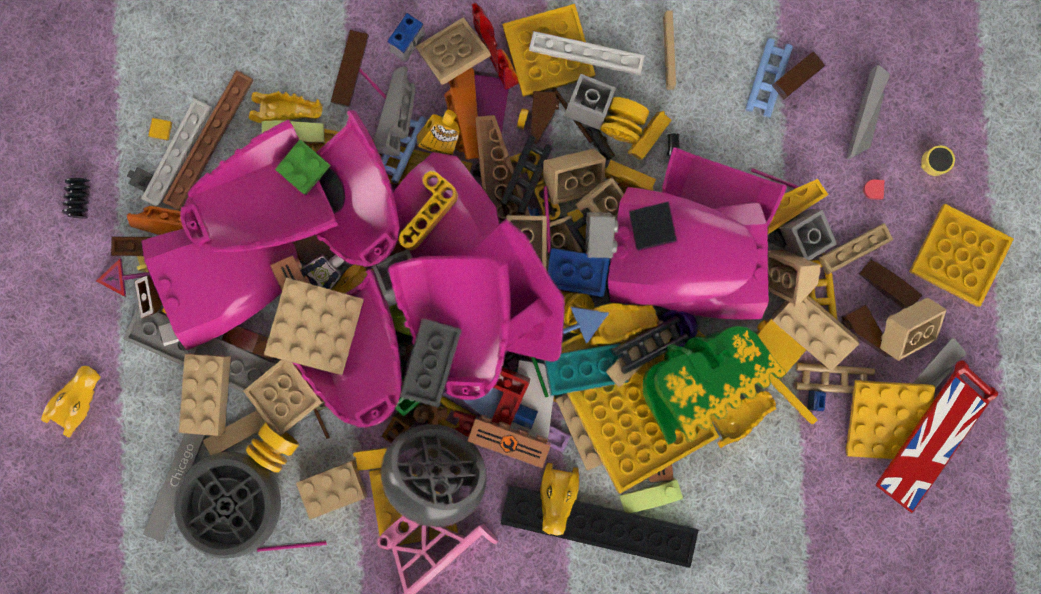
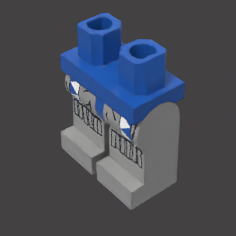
M406 13L387 41L391 47L390 52L406 62L415 50L414 46H417L426 34L423 23Z

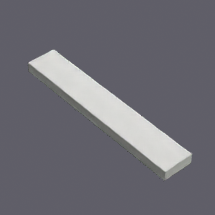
M533 31L529 48L531 52L635 75L641 74L645 55L536 31Z
M195 98L193 99L141 199L157 207L161 206L212 109L211 106Z

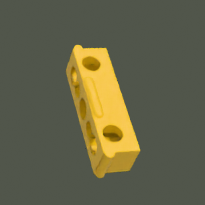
M665 111L656 112L639 135L638 143L632 144L629 148L628 154H632L638 160H642L672 121L665 115Z
M610 160L608 167L605 168V178H613L615 182L626 187L654 191L653 186L656 179L613 160Z

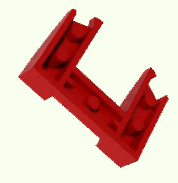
M477 3L472 4L473 26L479 38L491 54L489 58L505 90L519 84L518 77L508 55L502 49L497 50L496 48L498 45L494 37V28L485 11Z
M503 367L501 368L499 379L493 388L502 391L503 394L492 417V422L498 424L499 422H505L511 425L530 383V377ZM455 410L453 417H458L459 427H455V430L469 437L476 416Z

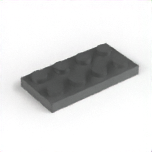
M422 318L401 386V398L439 407L462 329Z

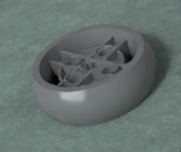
M424 424L404 431L389 445L381 465L382 486L391 505L408 520L423 526L445 527L464 520L479 506L486 489V466L474 443L468 442V438L459 431L443 425ZM412 448H417V451L409 458L407 463H397L398 457L402 453ZM462 486H469L468 497L453 504L451 498L460 491Z
M237 452L215 453L198 461L181 479L174 500L175 519L183 537L199 552L215 558L241 557L259 548L273 533L281 512L280 490L269 469L258 464L249 455ZM220 466H233L246 471L251 476L246 480L230 475L221 476L216 468ZM198 484L203 491L198 501L199 515L194 518L192 497ZM214 484L219 486V494L213 491ZM241 488H244L247 491L246 498L241 496ZM262 491L265 501V512L262 523L258 527L253 519L257 510L256 495ZM226 502H230L231 506L229 508L225 507ZM210 512L215 514V521L209 519ZM237 516L243 519V525L237 524ZM212 530L220 534H235L240 542H219L205 533Z

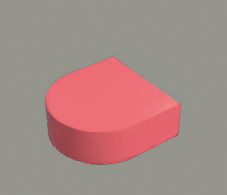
M873 179L865 183L863 187L864 195L869 199H884V180Z

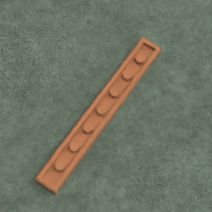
M237 70L235 71L162 201L163 203L181 211V207L184 206L188 198L189 190L197 183L254 80Z

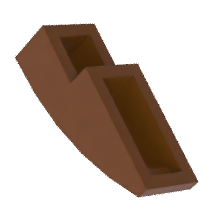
M813 51L778 79L772 87L785 100L826 65Z
M872 259L859 273L887 298L892 299L902 309L914 305L922 297V294Z

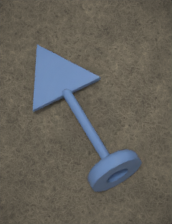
M570 307L577 324L564 328L563 334L580 328L586 343H588L609 313Z

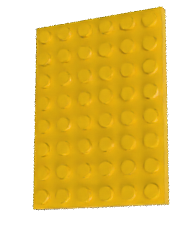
M644 329L623 341L611 344H591L590 340L586 343L583 334L580 333L562 343L561 353L618 343L623 344L650 329ZM665 353L643 364L628 379V382L623 383L619 387L615 384L567 393L618 493L628 490L719 438L712 423L711 428L707 430L697 425L695 427L697 436L693 441H687L685 434L676 429V441L673 444H667L656 419L645 401L642 389L646 371L652 365L663 361Z

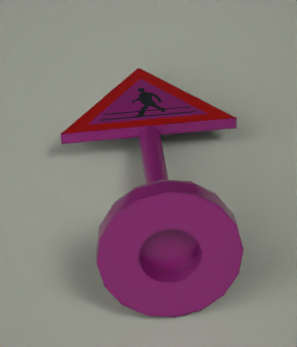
M119 259L96 282L126 297L124 280L151 275L149 272L123 275L122 259Z

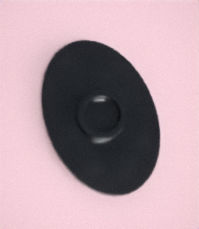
M328 168L319 181L335 214L344 206L345 190L337 173L333 169Z

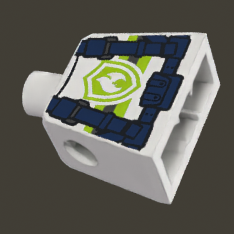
M322 254L303 265V269L300 271L303 277L307 276L310 284L331 289L342 274L338 267L345 261L336 254L330 259L325 254Z

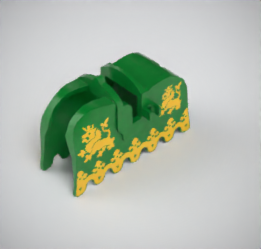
M734 326L708 334L705 337H693L686 342L685 347L676 346L674 343L670 344L668 351L665 353L664 360L652 365L646 371L642 389L645 401L656 419L667 444H673L676 441V429L685 434L687 441H693L697 436L695 429L697 425L704 430L710 429L712 426V414L717 419H724L727 416L725 408L727 404L734 409L740 408L742 404L741 394H744L749 399L756 396V384L761 388H768L771 383L770 374H773L775 378H782L786 375V372L756 333L746 327Z

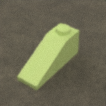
M262 121V133L284 121ZM290 121L299 139L304 143H325L324 124Z
M673 478L674 480L662 481L620 495L624 511L634 513L683 499L677 479Z

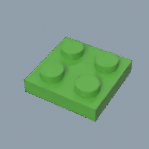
M299 140L275 170L300 192L307 195L331 165L306 143Z

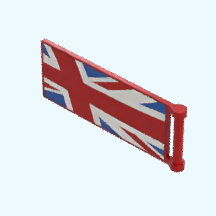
M964 360L958 361L953 374L881 475L876 486L906 510L913 513L987 405L998 396V391L994 387L987 385L976 375ZM965 374L984 391V398L962 380L960 375Z

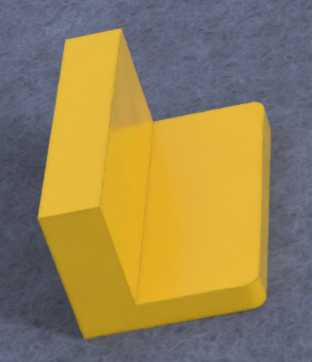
M388 447L355 451L353 456L356 457L357 471L381 468L382 460Z

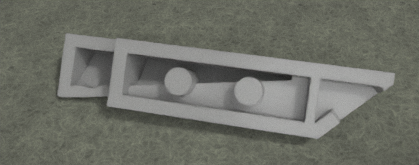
M876 65L870 71L846 159H851L871 147L884 96L883 90L890 77V74L880 65Z
M406 66L395 70L373 141L379 154L399 156L400 138L408 137L416 88L414 83H409L406 76L408 70Z
M952 337L916 378L913 384L934 385L936 389L953 370L951 366L962 359L967 353Z

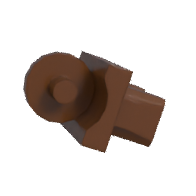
M422 403V406H417L414 409L413 418L419 423L425 422L431 425H438V420L447 419V407H436Z

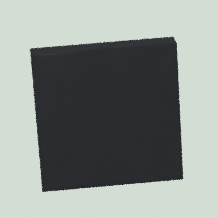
M669 202L629 211L638 251L677 242Z

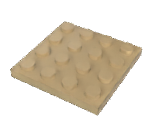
M286 278L264 355L342 375L364 299Z

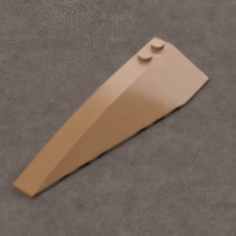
M495 115L475 117L482 189L497 209L499 225L507 219V216H530L528 207L525 214L521 215L517 213L519 206L508 202L507 206L500 204L514 168ZM516 184L512 194L523 199L522 190ZM546 260V271L548 273V263Z

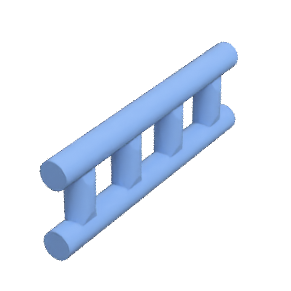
M771 38L767 40L745 109L753 112L754 106L764 109L763 116L768 118L771 117L778 92L772 87V84L762 81L765 71L776 74L774 83L780 79L785 73L793 48L790 44H786L784 49L775 47V40ZM771 54L782 57L779 67L768 64ZM760 89L771 92L768 102L757 99Z
M423 116L418 121L411 119L410 127L415 128L411 137L400 138V142L407 144L404 153L400 152L399 156L384 154L381 156L386 173L393 176L391 181L395 184L399 183L417 143L416 136L427 121ZM390 156L400 160L397 169L386 165Z

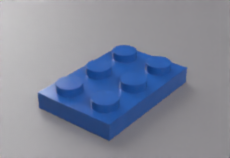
M551 248L548 275L560 290L604 297L610 258L588 257L586 253Z

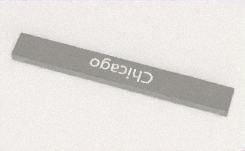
M184 434L143 535L160 542L163 541L174 515V500L178 485L186 472L195 464L206 435Z

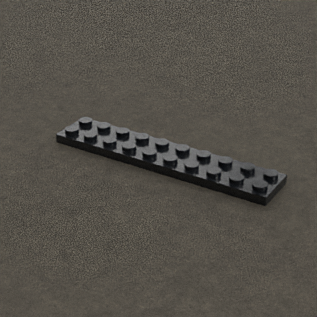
M509 485L500 523L506 526L691 568L699 531L693 527L575 501L567 518L564 533L557 536L547 534L542 530L543 513L540 492Z

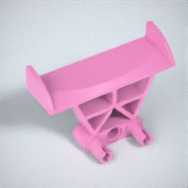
M401 516L377 540L380 548L393 550L404 590L403 594H417L482 535L493 544L499 542L486 525L481 524L467 537L446 527H432L442 533L429 543V527L422 525V548L399 545L420 526V524L414 523L404 516ZM403 521L409 525L407 532L401 530L400 525ZM445 535L461 541L439 562L429 551ZM401 551L417 553V555L405 564ZM424 555L433 567L411 586L406 570Z

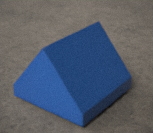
M809 391L807 409L824 411L826 392Z
M520 404L513 422L531 429L538 411Z

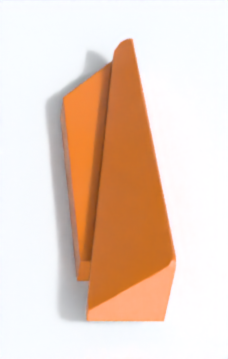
M470 68L448 81L450 89L444 94L447 110H451L457 115L454 121L458 123L460 132L456 149L459 152H464L466 160L479 158L475 117H478L474 69Z
M148 206L144 208L142 213L136 215L127 214L131 227L153 234L162 235L183 229L181 211Z

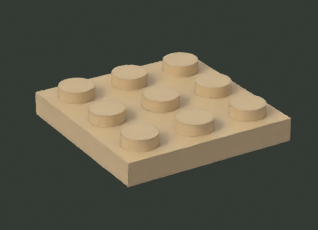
M464 17L415 46L441 85L491 56L487 47Z
M280 360L243 391L269 427L279 436L286 433L324 402L319 395L313 392L314 389L309 382L302 378L303 374L299 368L286 360Z

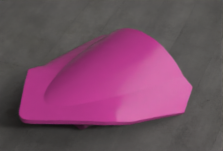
M432 152L402 180L393 192L398 214L399 233L401 234L433 196L423 184V176L429 171H435L453 185L458 193V199L419 247L415 250H409L412 259L435 256H465L498 228L497 209L457 156ZM431 178L428 185L435 186L438 179ZM445 191L443 197L445 199L452 197L453 191ZM433 206L430 212L437 214L440 211V206ZM420 221L418 229L426 228L427 221ZM415 229L412 230L417 236L420 235ZM406 238L407 243L413 242L412 238Z
M506 219L494 232L465 256H496L507 263L510 318L506 351L552 362L557 361L561 356L564 297L550 279L525 234Z

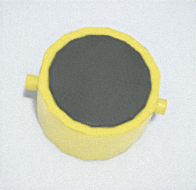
M935 146L923 154L921 168L929 175L940 176L953 168L955 155L946 146Z

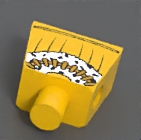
M446 110L443 117L433 114L416 136L418 147L436 153L453 155L460 132L458 123L454 121L457 116L456 113Z

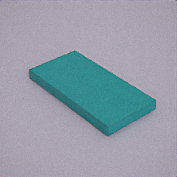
M621 343L561 353L560 358L554 362L544 360L550 396L615 385V382L606 373V370L621 357V355L615 357L611 352L612 349L621 345Z

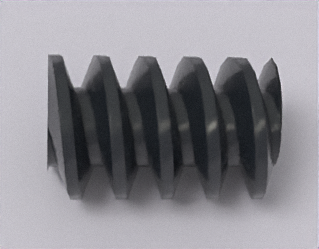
M84 178L65 179V183L70 186L64 187V190L69 193L64 194L63 198L69 201L63 202V206L67 207V209L62 210L63 214L72 218L88 219L82 212L88 211L83 205L89 204V201L83 198L90 196L84 190L90 189V186L86 185L85 182L91 180Z

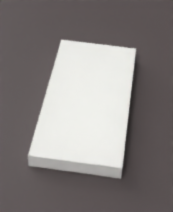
M519 360L518 373L531 378L520 404L534 409L538 413L531 429L518 425L513 421L510 428L517 431L518 428L527 430L531 436L541 435L548 439L554 396H550L545 365L537 363L549 395L546 398L533 362Z

